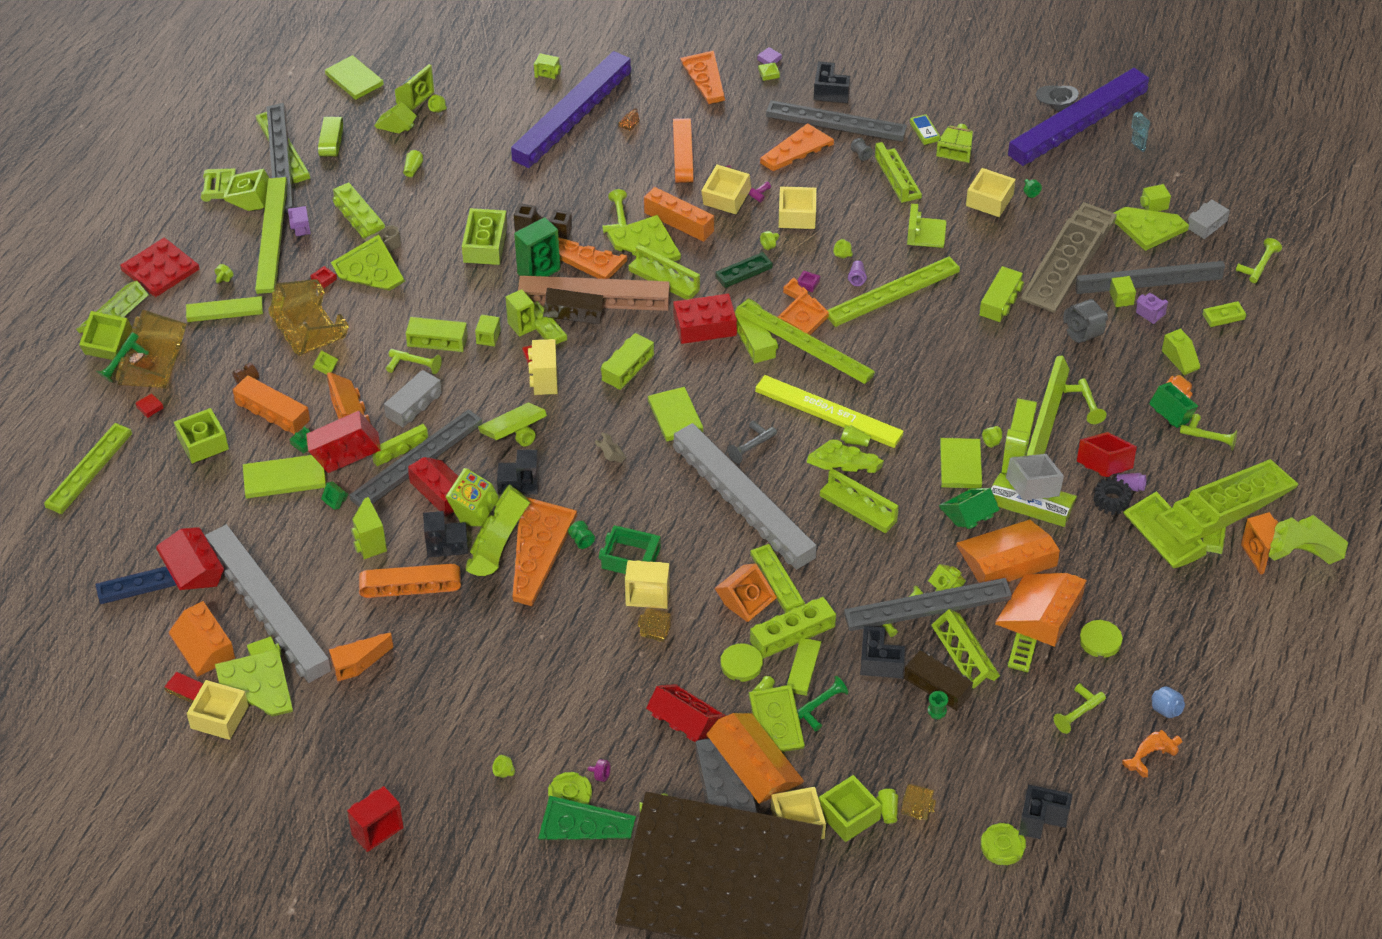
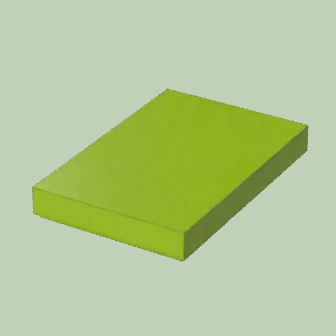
M353 55L325 69V75L355 100L384 85L383 80Z
M685 387L648 396V402L666 442L674 440V433L692 423L703 432L702 423Z
M528 402L478 426L480 433L499 440L546 417L547 414L545 409Z
M940 438L941 487L982 488L980 439Z
M787 685L749 692L753 716L781 752L804 749L805 745L792 686Z

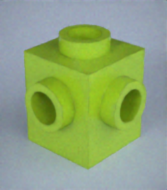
M942 564L938 565L928 580L936 587L935 591L962 587L966 582L961 576L962 573L957 568Z

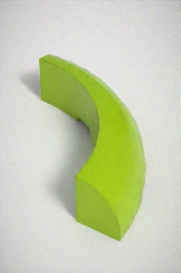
M508 485L495 504L494 515H490L485 520L470 550V553L473 555L472 559L469 558L466 563V571L471 574L486 576L499 568V559L504 545L521 515L530 504L529 500L511 485Z

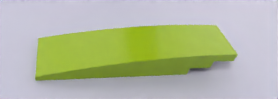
M1269 459L1192 490L1189 497L1175 502L1173 508L1159 513L1156 520L1185 546L1268 505L1295 489L1298 483Z

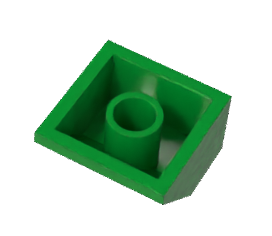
M970 488L939 505L940 509L957 527H966V529L977 526V522L980 520L992 518L994 516L993 513L1000 510L991 488Z

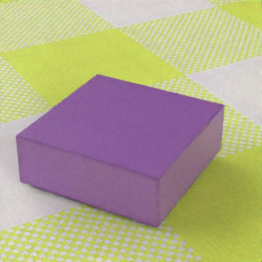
M768 47L758 55L757 60L763 64L774 62L776 64L782 59V54Z

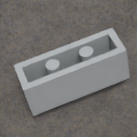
M424 370L419 372L384 403L386 418L401 427H405L421 411L425 410L433 400L440 396L442 393L440 380Z

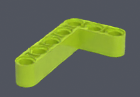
M1017 399L1011 429H1008L1002 465V473L1007 474L1011 457L1026 456L1037 406L1035 401Z

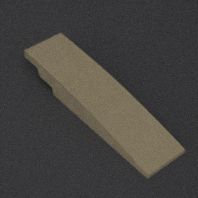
M1083 202L1079 210L1074 212L1071 219L1068 218L1020 300L1055 313L1076 284L1077 276L1082 275L1114 224L1117 214Z

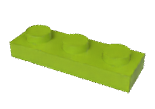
M421 424L380 444L381 451L372 454L373 462L376 466L407 453L428 439L425 425Z

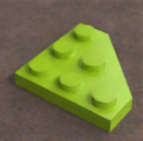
M1124 207L1114 212L1117 214L1115 223L1145 251L1188 231L1189 224L1177 214Z
M658 215L607 231V236L615 250H626L636 256V247L641 245L672 261L681 259L680 252ZM642 253V257L647 259V256Z
M379 234L331 262L338 277L344 281L388 291L406 282Z
M829 440L809 454L807 458V463L824 470H832V467H841L842 471L857 472L858 469H867L868 473H876L882 468L884 462L875 454L863 453L859 448L845 446L838 440Z
M279 649L215 664L219 684L245 691L247 701L252 706L258 707L271 717L293 712Z

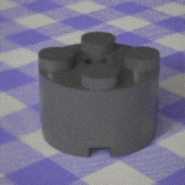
M1089 299L1067 308L1064 312L1063 320L1068 325L1069 329H1066L1068 335L1075 342L1080 343L1101 336L1105 331L1108 315L1093 299Z

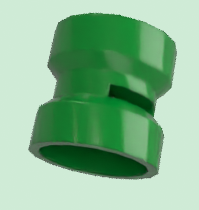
M582 520L574 522L568 529V534L572 539H575V544L579 549H586L595 541V535Z

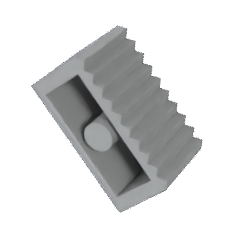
M1211 199L1207 204L1204 203L1197 212L1190 214L1188 230H1191L1200 238L1206 239L1228 221L1230 210Z

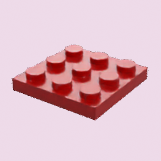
M165 237L120 265L121 270L134 281L137 280L155 298L200 270L198 263Z

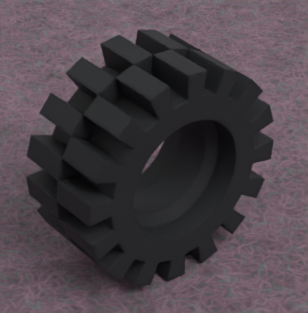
M1107 477L1106 481L1102 479L1095 487L1093 499L1095 506H1099V511L1104 509L1105 514H1108V511L1111 512V515H1115V512L1121 514L1130 505L1132 493L1129 484H1123L1124 480L1122 479L1117 481L1116 477H1114V480H1111V477ZM1106 494H1116L1119 498H1110Z

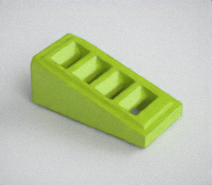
M1016 633L1008 667L1029 672L1037 640ZM1019 639L1032 643L1031 645L1019 642ZM1020 646L1030 649V651L1018 649L1017 647ZM1016 653H1019V654L1027 655L1028 658L1016 656L1015 654H1016ZM1015 659L1018 661L1026 662V666L1013 663V661Z

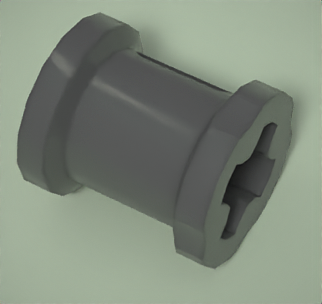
M857 138L852 141L850 149L858 154V158L861 161H866L872 156L873 149L865 144L863 138Z

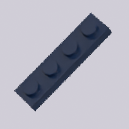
M165 566L96 583L95 585L99 602L104 604L176 586V583Z

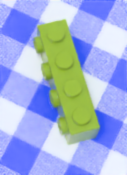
M349 182L333 189L334 197L332 199L334 205L342 212L344 217L347 218L364 240L385 228L383 221Z

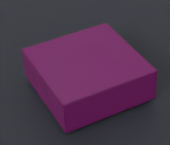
M803 270L797 280L798 285L801 288L804 287L807 291L813 292L820 282V276Z

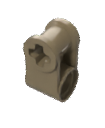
M394 225L386 226L384 229L368 236L365 240L366 242L379 234L389 252L401 246L399 229Z

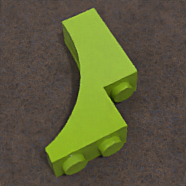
M1314 515L1299 522L1291 517L1276 525L1273 541L1270 545L1269 557L1275 561L1289 555L1293 549H1300L1317 555L1330 565L1345 558L1348 542Z

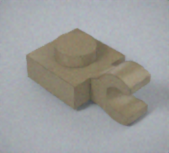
M602 432L603 442L596 440L595 444L601 447L606 459L611 462L622 463L627 457L618 444L613 443L611 436Z

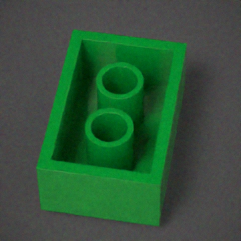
M545 217L514 233L517 274L519 276L548 277L560 270L558 229Z

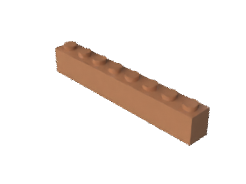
M520 276L518 291L522 289L533 303L538 301L541 306H544L547 288L603 295L602 308L668 311L669 281Z

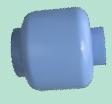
M1162 687L1152 695L1153 709L1166 718H1174L1183 712L1185 707L1183 695L1172 688Z

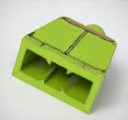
M959 124L957 127L948 126L937 143L936 156L969 163L973 131L969 130L965 124Z

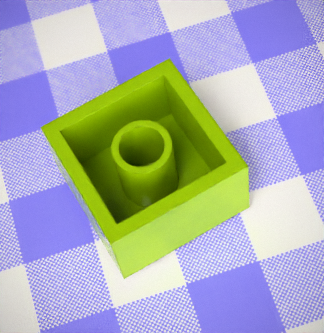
M211 408L174 422L177 438L191 463L229 450L226 434Z

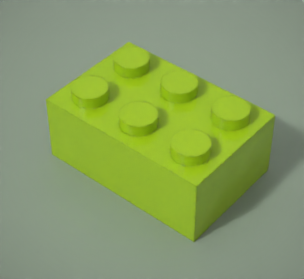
M470 208L462 243L463 263L500 265L508 227L506 210Z

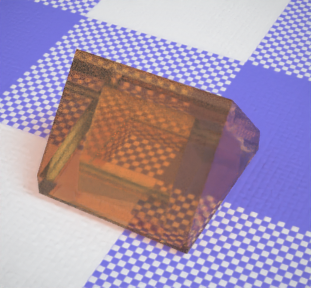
M635 108L628 112L619 121L618 126L632 131L640 121L638 110Z
M145 353L129 354L131 366L142 376L155 366L154 362Z

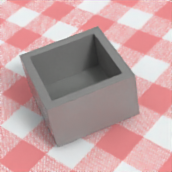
M1047 454L1011 457L1006 478L1023 500L1060 496L1064 475Z

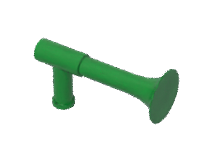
M132 332L111 363L104 370L96 372L113 383L112 374L115 368L131 348L143 358L149 354V351L136 343L139 336Z
M834 676L835 682L827 691L797 710L799 720L804 718L814 731H818L822 724L812 716L811 712L836 694L844 693L848 695L846 685L838 676Z

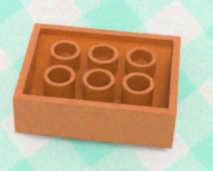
M1031 520L957 542L956 544L979 583L1003 578L1010 582L1022 578L1024 574H1034L1056 567L1060 553L1052 537Z
M1068 573L1024 574L1013 592L1011 600L1007 602L995 624L1055 647L1082 600L1087 580Z
M732 713L720 718L707 733L709 739L759 804L771 799L772 794L786 792L804 782L752 713Z

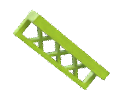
M883 142L876 143L875 158L901 203L922 198V193L896 149L887 150Z
M641 245L636 247V259L629 265L630 272L648 281H669L670 292L686 300L692 299L700 291V274ZM642 253L645 254L648 259L642 257Z
M136 280L126 284L96 312L125 317L148 294ZM88 319L76 328L79 333L84 332Z
M833 468L829 471L828 483L820 490V497L885 534L897 522L899 508L897 504Z
M948 609L931 625L961 673L973 682L972 688L978 686L985 678L995 681L1000 676L961 614ZM947 620L949 623L948 632H942L940 626ZM952 636L959 638L958 648L951 646ZM962 652H968V663H962ZM972 667L978 668L981 672L974 680L971 677Z

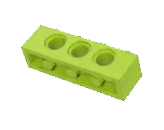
M824 597L811 600L801 607L793 608L785 614L775 616L769 621L755 625L750 629V642L760 651L764 659L798 644L800 638L809 639L834 628L836 613Z

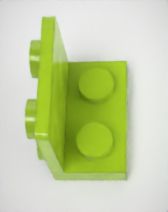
M911 203L907 245L943 248L946 220L921 218V212H918V204Z

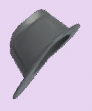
M1043 86L1036 92V97L1039 101L1049 104L1056 111H1062L1072 105L1079 95L1078 90L1072 86Z

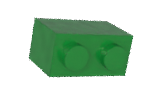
M1171 382L1158 386L1149 403L1157 413L1165 417L1176 428L1188 424L1198 408L1196 403Z

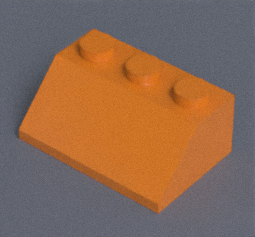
M331 372L327 373L330 397L338 420L360 411L370 422L368 414L364 415L366 410L363 401H359L360 393L358 387L354 388L352 381Z
M204 601L184 610L169 631L170 637L197 677L215 669V664L235 659L231 641Z

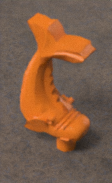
M1163 730L1153 732L1140 744L1135 757L1122 760V765L1128 768L1129 771L1136 770L1143 778H1148V769L1141 762V759L1155 750H1161L1163 754L1167 752L1175 756L1178 753V745L1182 743V739L1176 736L1171 740Z

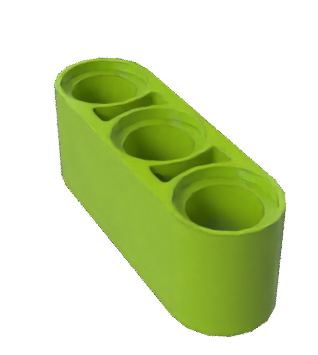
M324 117L318 144L319 156H338L343 132L342 117Z

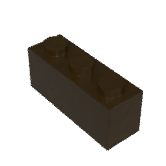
M547 288L543 317L599 324L603 295Z
M921 650L905 666V680L929 695L935 691L944 692L948 697L947 706L955 711L972 694L973 682L968 677L960 675L952 670L950 666L942 664L932 655L926 654Z

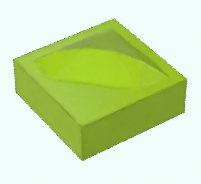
M775 62L758 65L763 81L780 78V72Z
M321 350L313 368L327 375V373L333 371L338 359Z

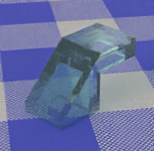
M1138 111L1133 114L1131 142L1140 151L1144 152L1150 121Z

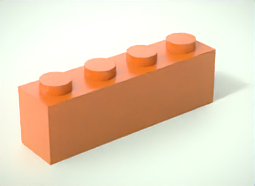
M656 187L644 196V213L650 216L658 215L662 222L703 242L714 232V215Z
M248 375L233 388L234 401L238 406L250 410L253 414L265 418L268 422L280 426L285 431L295 434L310 421L307 406Z

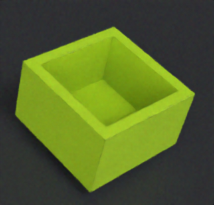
M91 311L79 346L85 355L113 360L121 346L130 336L132 326L127 318Z
M854 775L818 797L825 821L845 842L880 820L882 805Z

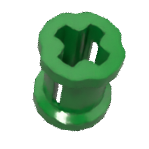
M941 691L931 693L929 696L928 714L933 719H941L947 714L945 706L948 704V697Z

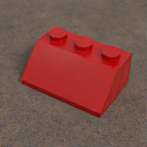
M423 457L408 466L410 483L439 511H444L445 517L452 514L454 511L446 495L459 476L442 460Z
M200 527L182 528L157 545L156 549L179 590L218 586L224 568Z
M676 684L656 686L646 707L647 710L652 712L651 715L654 718L665 720L669 723V727L676 731L681 730L686 733L688 739L694 742L708 739L707 733L718 719L727 716Z

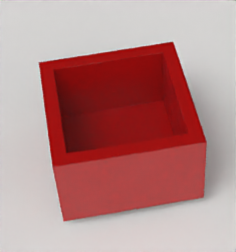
M1109 432L1080 439L1077 462L1083 464L1087 469L1098 472L1100 476L1109 477L1113 474L1133 469L1137 446Z
M385 786L374 790L368 797L354 803L347 810L351 834L366 852H369L404 828L400 803Z

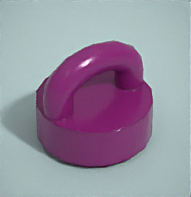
M599 759L595 766H588L587 769L590 772H594L596 781L605 782L610 775L611 766L608 760Z

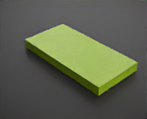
M312 455L243 464L246 499L320 489L326 486L324 468Z

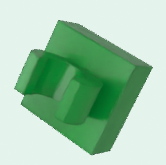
M305 426L290 438V444L303 454L308 451L307 433L311 432Z
M333 481L327 482L321 500L333 510L340 509L341 503L347 500L348 493H345Z

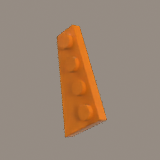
M714 51L680 58L682 65L708 104L725 101Z
M807 123L760 158V163L775 171L791 164L794 159H803L810 152L814 151L816 153L821 151V148L826 145L828 147L834 145V139Z
M558 238L560 260L598 279H609L627 262V255L621 254L617 256L613 255L612 251L605 250L602 252L595 250L593 246L583 247L579 246L577 242Z

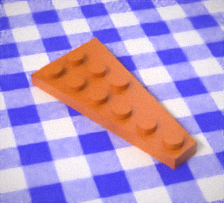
M526 497L530 504L519 519L513 601L533 606L568 536V529L577 517V511Z

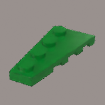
M549 795L538 840L631 839L636 816Z

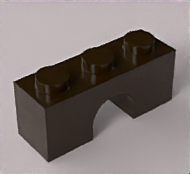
M519 203L513 215L514 229L519 231L542 219L543 217L537 213V207ZM554 209L551 217L546 219L558 229V238L568 240L572 231V212Z

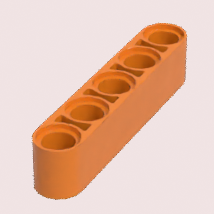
M691 118L673 119L675 183L693 182Z
M456 564L365 570L359 574V594L365 598L453 592L461 587L460 567Z

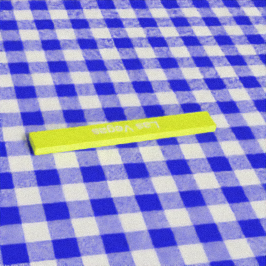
M766 375L763 376L755 389L757 393L845 428V425H852L865 434L870 435V439L893 448L896 447L903 436V430Z

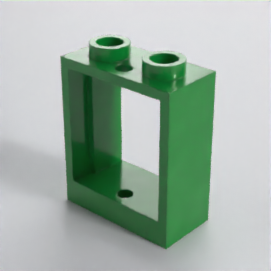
M614 525L611 533L608 532L606 535V545L600 549L599 560H601L602 569L626 574L628 559L612 556L617 543L645 549L646 552L642 561L656 562L661 550V536Z

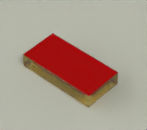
M176 672L164 686V689L174 696L193 703L203 683Z

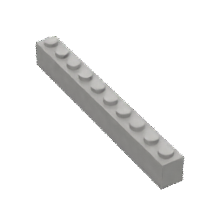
M693 423L674 433L673 447L675 451L681 453L687 463L693 465L699 475L704 477L711 487L716 489L723 499L729 502L735 511L741 514L747 523L753 526L760 536L766 539L772 548L784 557L788 564H791L797 570L816 558V544Z
M226 524L206 534L207 541L224 568L227 580L229 582L233 581L235 590L239 595L242 594L244 596V601L248 608L254 609V614L259 622L263 621L268 635L274 636L275 643L279 644L280 649L283 648L289 663L293 662L295 664L298 675L300 677L304 676L307 682L310 683L330 672L328 657Z

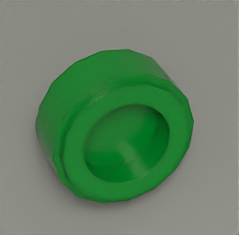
M1024 180L1025 186L1023 191L1029 198H1034L1040 194L1042 185L1037 180Z

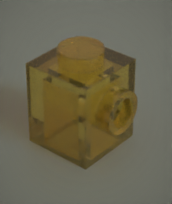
M647 607L644 615L641 614L638 620L640 636L665 642L671 628V614Z
M908 784L902 801L901 814L927 821L929 812L934 813L937 800L933 799L934 790Z

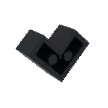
M818 61L813 100L848 103L851 76L835 74V63Z
M517 450L516 463H498V494H503L508 485L514 487L521 494H538L539 465L537 450Z
M444 511L423 513L427 558L468 554L466 522L445 524Z
M864 626L860 675L903 679L905 646L884 645V627Z
M1028 784L1018 835L1041 839L1044 823L1066 828L1073 794Z

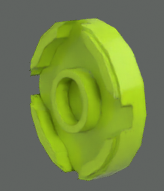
M1093 620L1087 623L1081 630V647L1092 656L1110 657L1115 655L1121 648L1123 639L1121 631L1111 622Z
M735 644L724 650L721 656V669L724 675L735 681L737 679L740 682H746L754 679L761 672L763 657L754 646Z
M565 772L557 775L551 785H549L548 798L550 795L589 804L592 798L591 784L586 777L579 776V773Z
M998 823L988 827L981 837L983 855L997 865H1010L1019 861L1026 848L1025 837L1018 835L1019 829L1017 830L1013 828L1014 826L1005 823Z

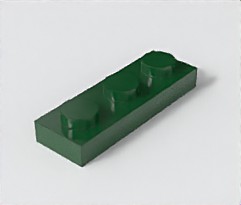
M761 252L716 271L715 277L724 288H727L772 269L773 263L764 252Z

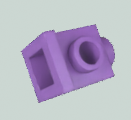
M306 206L288 209L291 229H295L296 236L310 234Z
M1148 293L1146 296L1142 294L1136 302V313L1154 324L1166 314L1168 301H1162L1151 293Z

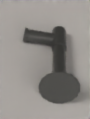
M751 421L749 428L756 431L759 435L740 447L729 445L728 454L731 460L737 464L741 463L742 455L745 452L777 434L776 429L771 427L765 430L756 421Z

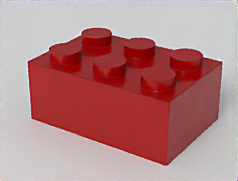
M729 293L673 301L674 321L681 344L737 336V319Z
M360 411L307 433L308 452L328 473L381 451L379 433Z

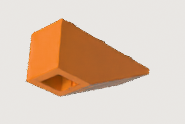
M391 632L329 649L337 681L360 675L393 648Z

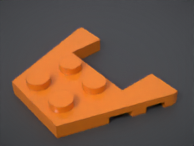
M792 278L783 287V293L795 298V300L778 318L811 335L829 317V312L815 298H812L804 287L801 288L795 278Z

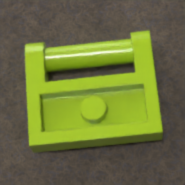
M235 168L205 170L203 175L205 179L204 189L201 192V200L208 202L211 199H223L232 175H236ZM216 178L215 190H211L212 180Z

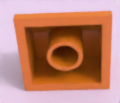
M1270 512L1247 519L1241 546L1260 575L1265 573L1269 563L1270 545L1273 541L1275 527L1278 524V521L1273 518Z
M756 563L742 565L715 588L724 605L746 622H749L777 598Z

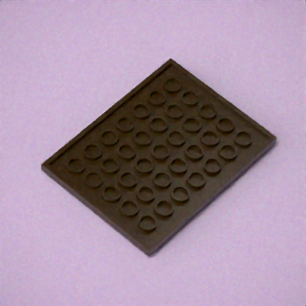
M645 791L615 924L684 939H800L823 826Z

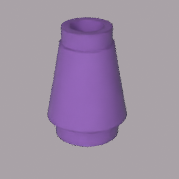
M855 261L849 272L848 280L854 286H861L866 281L867 276L863 263Z
M1142 473L1117 474V481L1124 480L1123 484L1128 483L1132 491H1145L1146 475H1142Z

